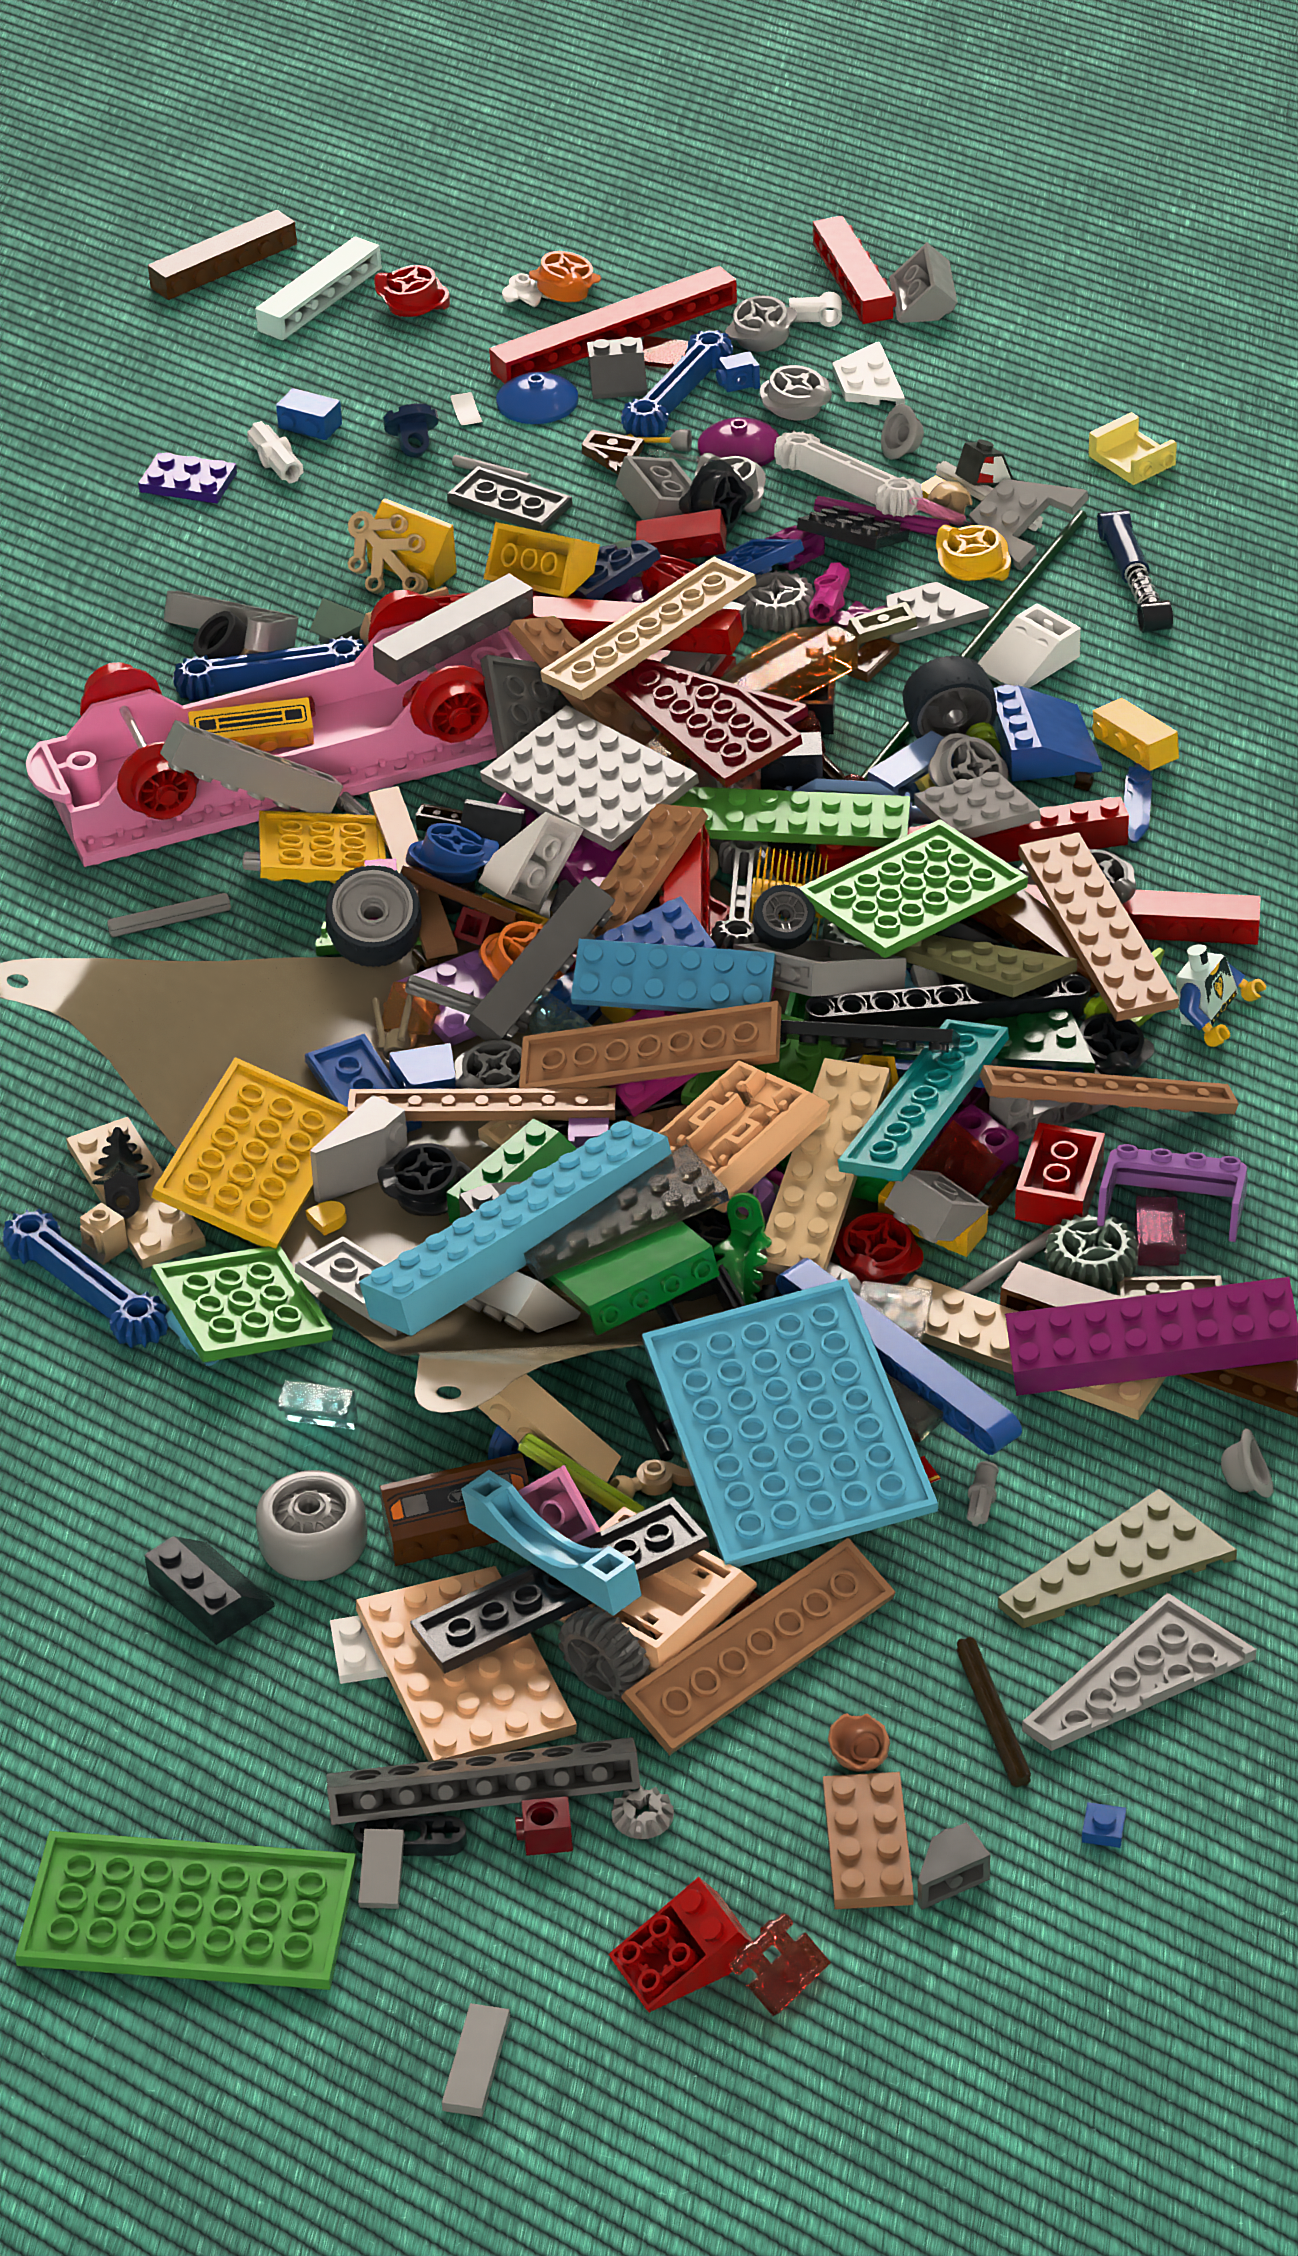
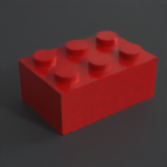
M1038 1122L1016 1187L1015 1220L1054 1226L1061 1224L1062 1219L1071 1221L1074 1214L1081 1218L1086 1217L1104 1163L1105 1133Z

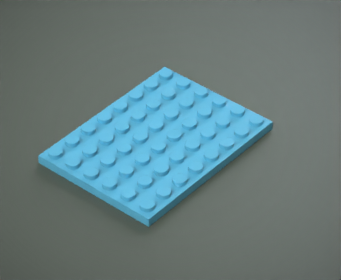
M847 1278L642 1334L646 1353L719 1554L725 1565L730 1564L736 1568L938 1511L937 1499Z

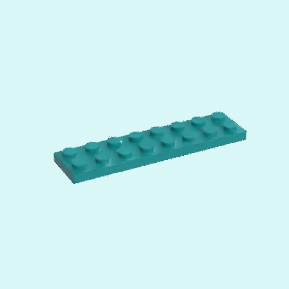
M946 1019L939 1029L955 1030L960 1035L959 1049L949 1048L948 1053H935L928 1051L929 1047H924L838 1159L839 1172L850 1173L860 1177L869 1176L882 1178L887 1181L903 1182L979 1080L983 1065H990L1008 1041V1027Z

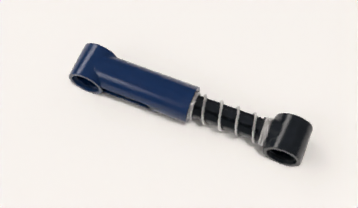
M1128 509L1098 513L1097 529L1100 540L1106 541L1122 579L1131 588V592L1138 604L1137 618L1140 631L1144 633L1172 629L1173 611L1170 601L1161 600L1158 593L1155 592V586L1151 584L1152 580L1148 576L1150 572L1149 565L1132 530Z

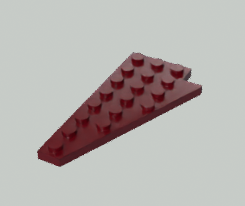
M649 659L643 660L636 667L607 684L611 690L726 788L803 744L801 734L791 727L793 724L809 716L807 706L803 703Z

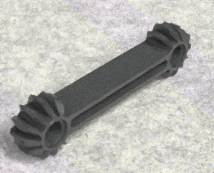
M724 840L720 844V849L718 850L719 866H721L723 873L732 874L733 880L729 920L717 921L715 927L712 928V934H710V938L715 943L717 949L733 950V944L763 943L755 933L753 923L749 922L752 881L753 877L756 876L760 848L762 850L759 876H763L767 847L768 859L766 870L769 869V864L771 863L772 853H770L771 847L768 846V842ZM738 879H747V885H738ZM735 912H744V917L742 919L735 918Z

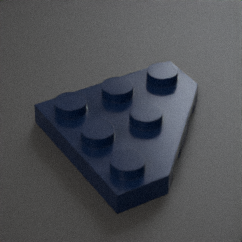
M645 540L632 541L631 547L620 549L617 548L616 544L599 547L594 574L579 586L573 594L581 599L601 600L605 594L616 587L626 584L637 573L649 569L654 562L661 558L658 549Z

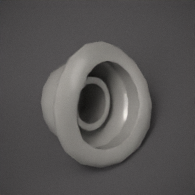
M905 404L896 405L889 412L885 420L881 435V449L884 456L890 460L898 459L907 453L914 452L922 443L924 436L923 426L920 420L916 418L911 407Z
M1245 1428L1242 1431L1241 1440L1228 1447L1221 1456V1469L1228 1485L1238 1492L1256 1491L1260 1496L1269 1498L1274 1492L1269 1469L1253 1433Z

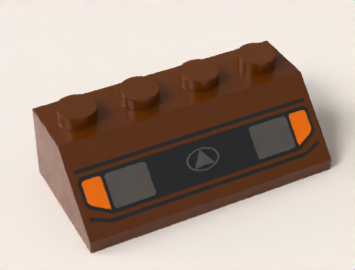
M522 1453L379 1485L384 1532L395 1566L499 1542L469 1523L461 1489L488 1470L513 1484L517 1491L529 1485V1480Z

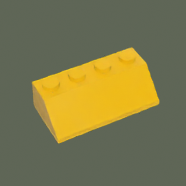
M495 522L483 579L495 581L510 573L532 587L533 591L567 598L594 574L600 544Z

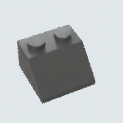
M625 337L617 340L598 339L593 342H587L588 370L593 400L647 395L644 351L641 338Z

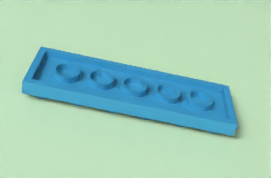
M579 938L571 1001L572 1004L686 1013L770 1002L776 956L772 952Z

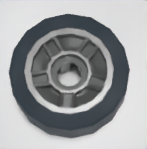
M786 884L772 886L765 890L756 901L752 921L754 931L759 939L771 948L780 950L794 949L805 943L812 934L816 912L813 904L798 887ZM782 914L783 917L790 919L782 921L779 919V915Z

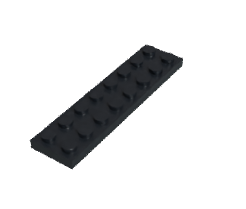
M674 1497L576 1542L589 1548L611 1546L634 1561L638 1581L710 1547L708 1536ZM532 1563L410 1621L414 1635L443 1673L446 1674L593 1604V1602Z

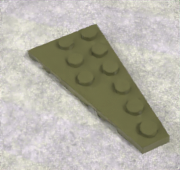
M931 935L893 954L905 957L906 962L1012 998L1077 971L1076 958L997 946L989 942H973Z

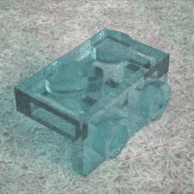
M286 1380L277 1402L278 1410L284 1411L286 1420L355 1429L358 1420L355 1389Z

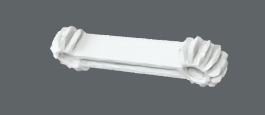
M793 431L792 433L785 432L782 436L777 437L774 457L776 464L781 465L782 468H789L792 471H803L875 504L876 509L882 511L884 515L890 514L893 517H904L905 515H915V512L920 511L916 507L919 499L912 498H923L921 484L915 482L914 479H906L904 476L897 478L821 444L820 439L814 437L812 433L806 434L804 431Z

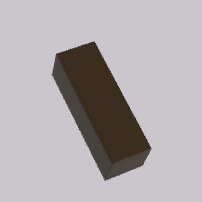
M422 803L415 814L417 830L427 832L428 827L437 823H449L460 826L463 811Z

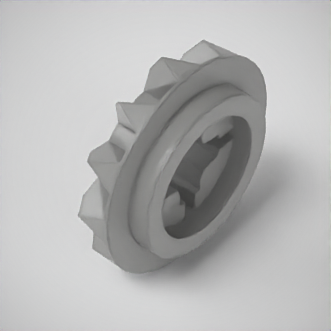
M641 1785L636 1791L624 1790L621 1798H614V1806L611 1811L615 1827L622 1834L635 1839H649L662 1834L669 1828L674 1817V1809L668 1794H660L657 1787L651 1790H644ZM649 1805V1812L644 1811L636 1819V1809L641 1810L643 1806Z

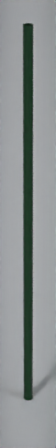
M1079 510L963 650L959 655L960 657L964 656L965 658L972 659L1087 519V514L1084 511ZM908 720L903 723L857 781H868V770L883 762L898 750L912 733Z

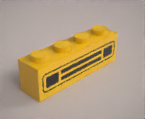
M308 697L188 712L189 725L259 750L273 751L277 748H300L314 744L313 723Z

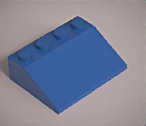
M1005 684L993 688L997 702V716L992 726L999 740L1000 751L1012 782L1075 775V772H1102V764L1077 704L1019 685Z

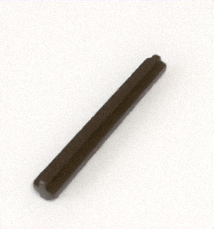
M973 1637L961 1638L956 1643V1651L1009 1781L1016 1788L1022 1785L1027 1786L1031 1782V1772L978 1644Z

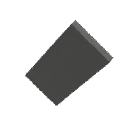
M477 466L447 494V502L527 529L544 532L572 506V497Z

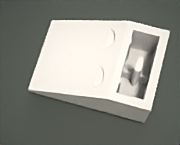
M1035 604L1014 618L978 664L984 669L989 679L1000 685H1019L1030 688L1080 657L1081 628L1045 607Z

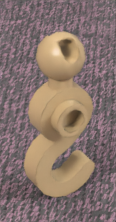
M682 1452V1460H683L684 1462H686L685 1457H684L683 1452ZM656 1459L643 1462L637 1468L636 1477L630 1478L625 1475H617L609 1482L610 1485L633 1499L635 1492L640 1490L647 1495L656 1496L669 1491L672 1483L680 1486L694 1485L689 1468H682L673 1463Z

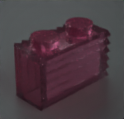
M1138 1196L1136 1198L1137 1266H1179L1180 1254H1186V1233L1179 1232V1230H1185V1210H1178L1177 1198L1175 1196L1171 1198L1168 1196L1164 1198L1161 1196L1158 1198L1154 1196L1151 1198Z

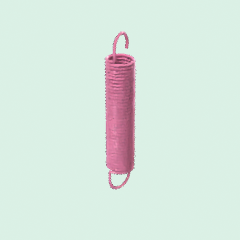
M912 498L919 499L916 506L917 510L941 520H946L959 527L963 524L967 526L972 525L971 522L966 521V516L924 498Z

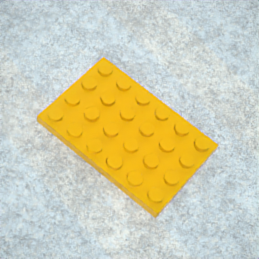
M235 1057L155 1185L151 1198L256 1245L277 1249L313 1189L310 1150L348 1117V1107Z

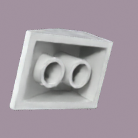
M544 812L492 855L490 861L485 865L483 874L478 882L505 899L539 912L584 829L548 812Z

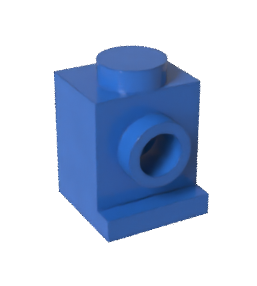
M750 351L719 358V370L716 371L718 384L723 386L727 393L749 387L754 389L760 388L759 364Z

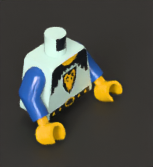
M1196 944L1188 948L1189 961L1176 977L1181 1024L1195 1026L1198 1031L1202 1029L1205 1032V1043L1210 1047H1216L1230 1037V1032L1223 1024L1212 1027V1025L1238 994L1237 987L1241 988V996L1244 1000L1254 1001L1261 998L1258 993L1266 990V984L1261 979L1248 982L1244 979L1245 975L1233 967L1224 955L1207 953L1205 945Z

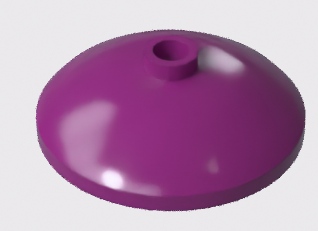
M746 417L728 418L710 425L701 433L698 439V452L700 456L704 453H712L719 458L729 456L745 457L760 466H764L775 459V443L780 435L770 425L757 419Z

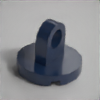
M414 403L402 405L399 407V411L393 413V410L388 411L383 417L385 432L399 437L400 447L405 455L417 458L421 457L429 446L428 431L438 425L439 419L435 408L431 410V406L427 404ZM408 439H418L421 442V447H412L408 443Z

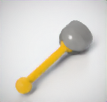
M690 429L676 430L671 437H636L642 438L644 443H671L674 449L681 452H689L691 450L692 436Z

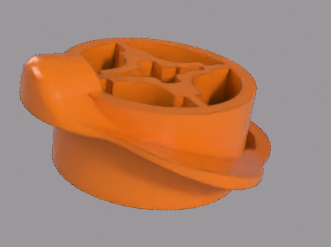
M554 251L545 254L541 259L538 269L529 272V278L537 281V288L542 294L560 302L570 303L585 299L589 288L601 280L600 275L593 273V267L587 259L575 253Z
M527 921L514 922L507 925L501 932L489 935L483 941L478 956L497 982L543 928V925ZM559 971L553 979L557 980L565 974Z

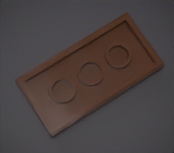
M404 865L400 871L411 883L509 924L518 921H533V918L423 871Z

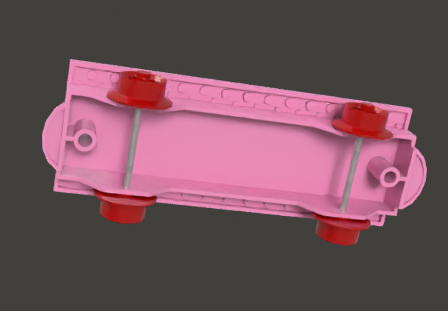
M396 590L385 595L376 603L372 610L368 633L369 644L354 662L183 706L164 697L157 680L146 671L136 669L129 664L121 662L109 663L98 668L89 676L85 683L84 694L80 703L81 718L68 734L63 737L39 742L29 752L26 760L28 778L39 792L52 799L83 866L98 865L109 860L128 857L143 851L158 849L162 846L188 841L196 837L215 834L226 829L257 822L259 820V810L285 812L299 810L292 806L290 810H286L274 804L272 799L265 797L264 801L248 795L246 790L239 788L235 792L221 785L220 781L212 779L211 783L197 778L192 771L186 770L185 773H180L168 767L169 762L160 752L174 721L177 720L189 724L188 712L308 697L313 723L314 744L300 748H277L273 751L265 752L332 775L343 785L339 796L343 792H348L351 796L362 795L377 789L392 787L396 784L419 780L426 776L498 758L484 684L485 677L482 673L480 660L485 655L535 661L511 634L508 626L401 684H395L374 670L373 644L443 608L434 598L410 590ZM418 680L422 681L414 692L411 702L404 708L402 705L404 694Z

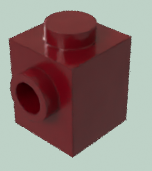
M463 906L453 936L481 946L489 935L501 932L504 921Z

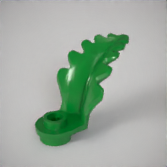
M738 1193L727 1204L731 1234L717 1244L713 1252L715 1255L724 1256L716 1262L717 1267L719 1268L723 1264L745 1305H750L757 1302V1297L754 1294L760 1292V1286L755 1281L763 1279V1273L758 1271L756 1267L766 1264L768 1260L760 1251L770 1247L772 1240L764 1233L766 1224L759 1200L753 1194ZM738 1207H745L749 1215L740 1213Z

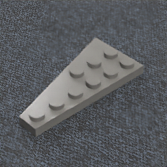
M1166 1593L1022 1721V1731L1053 1751L1255 1660L1256 1649L1171 1594Z

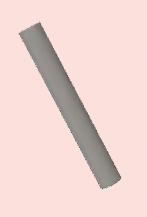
M454 455L452 458L453 466L474 470L477 466L529 483L531 480L530 473L459 455Z

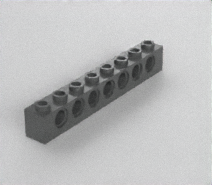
M633 1737L326 1774L331 1825L520 1803L522 1800L571 1797L640 1788L637 1750Z

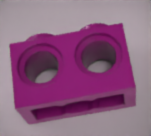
M971 1104L952 1116L944 1125L943 1148L990 1181L1002 1173L1009 1164L1014 1165L1018 1162L1019 1137L1012 1130L1005 1128L994 1120L988 1113L981 1111Z

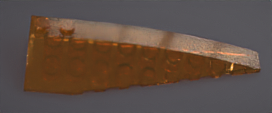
M838 626L795 628L752 651L720 680L797 701L858 668V637ZM658 732L644 745L679 764L691 759L662 732Z

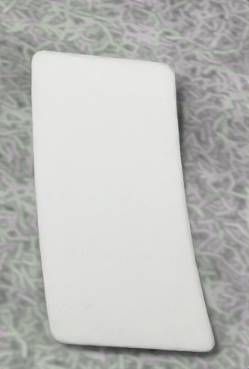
M471 392L451 395L453 407L461 425L482 422Z

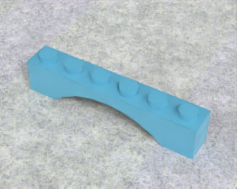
M486 1471L461 1489L469 1523L614 1616L642 1596L633 1560L611 1546L589 1548L566 1538L552 1528L531 1508L513 1484L494 1472Z

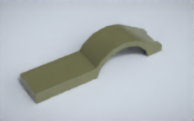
M903 602L850 618L848 626L841 636L831 643L821 646L808 645L802 642L797 635L782 639V646L790 650L789 654L792 661L822 667L832 666L849 659L862 643L917 627V619L907 602Z

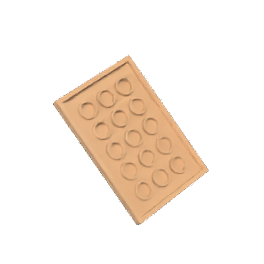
M496 1566L356 1599V1611L428 1762L504 1753L576 1734L577 1723L530 1633L444 1674L412 1632L410 1621L502 1578Z

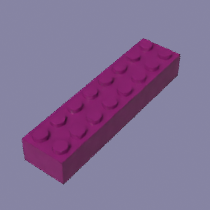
M1289 1277L1005 1314L1016 1396L1298 1360V1321Z

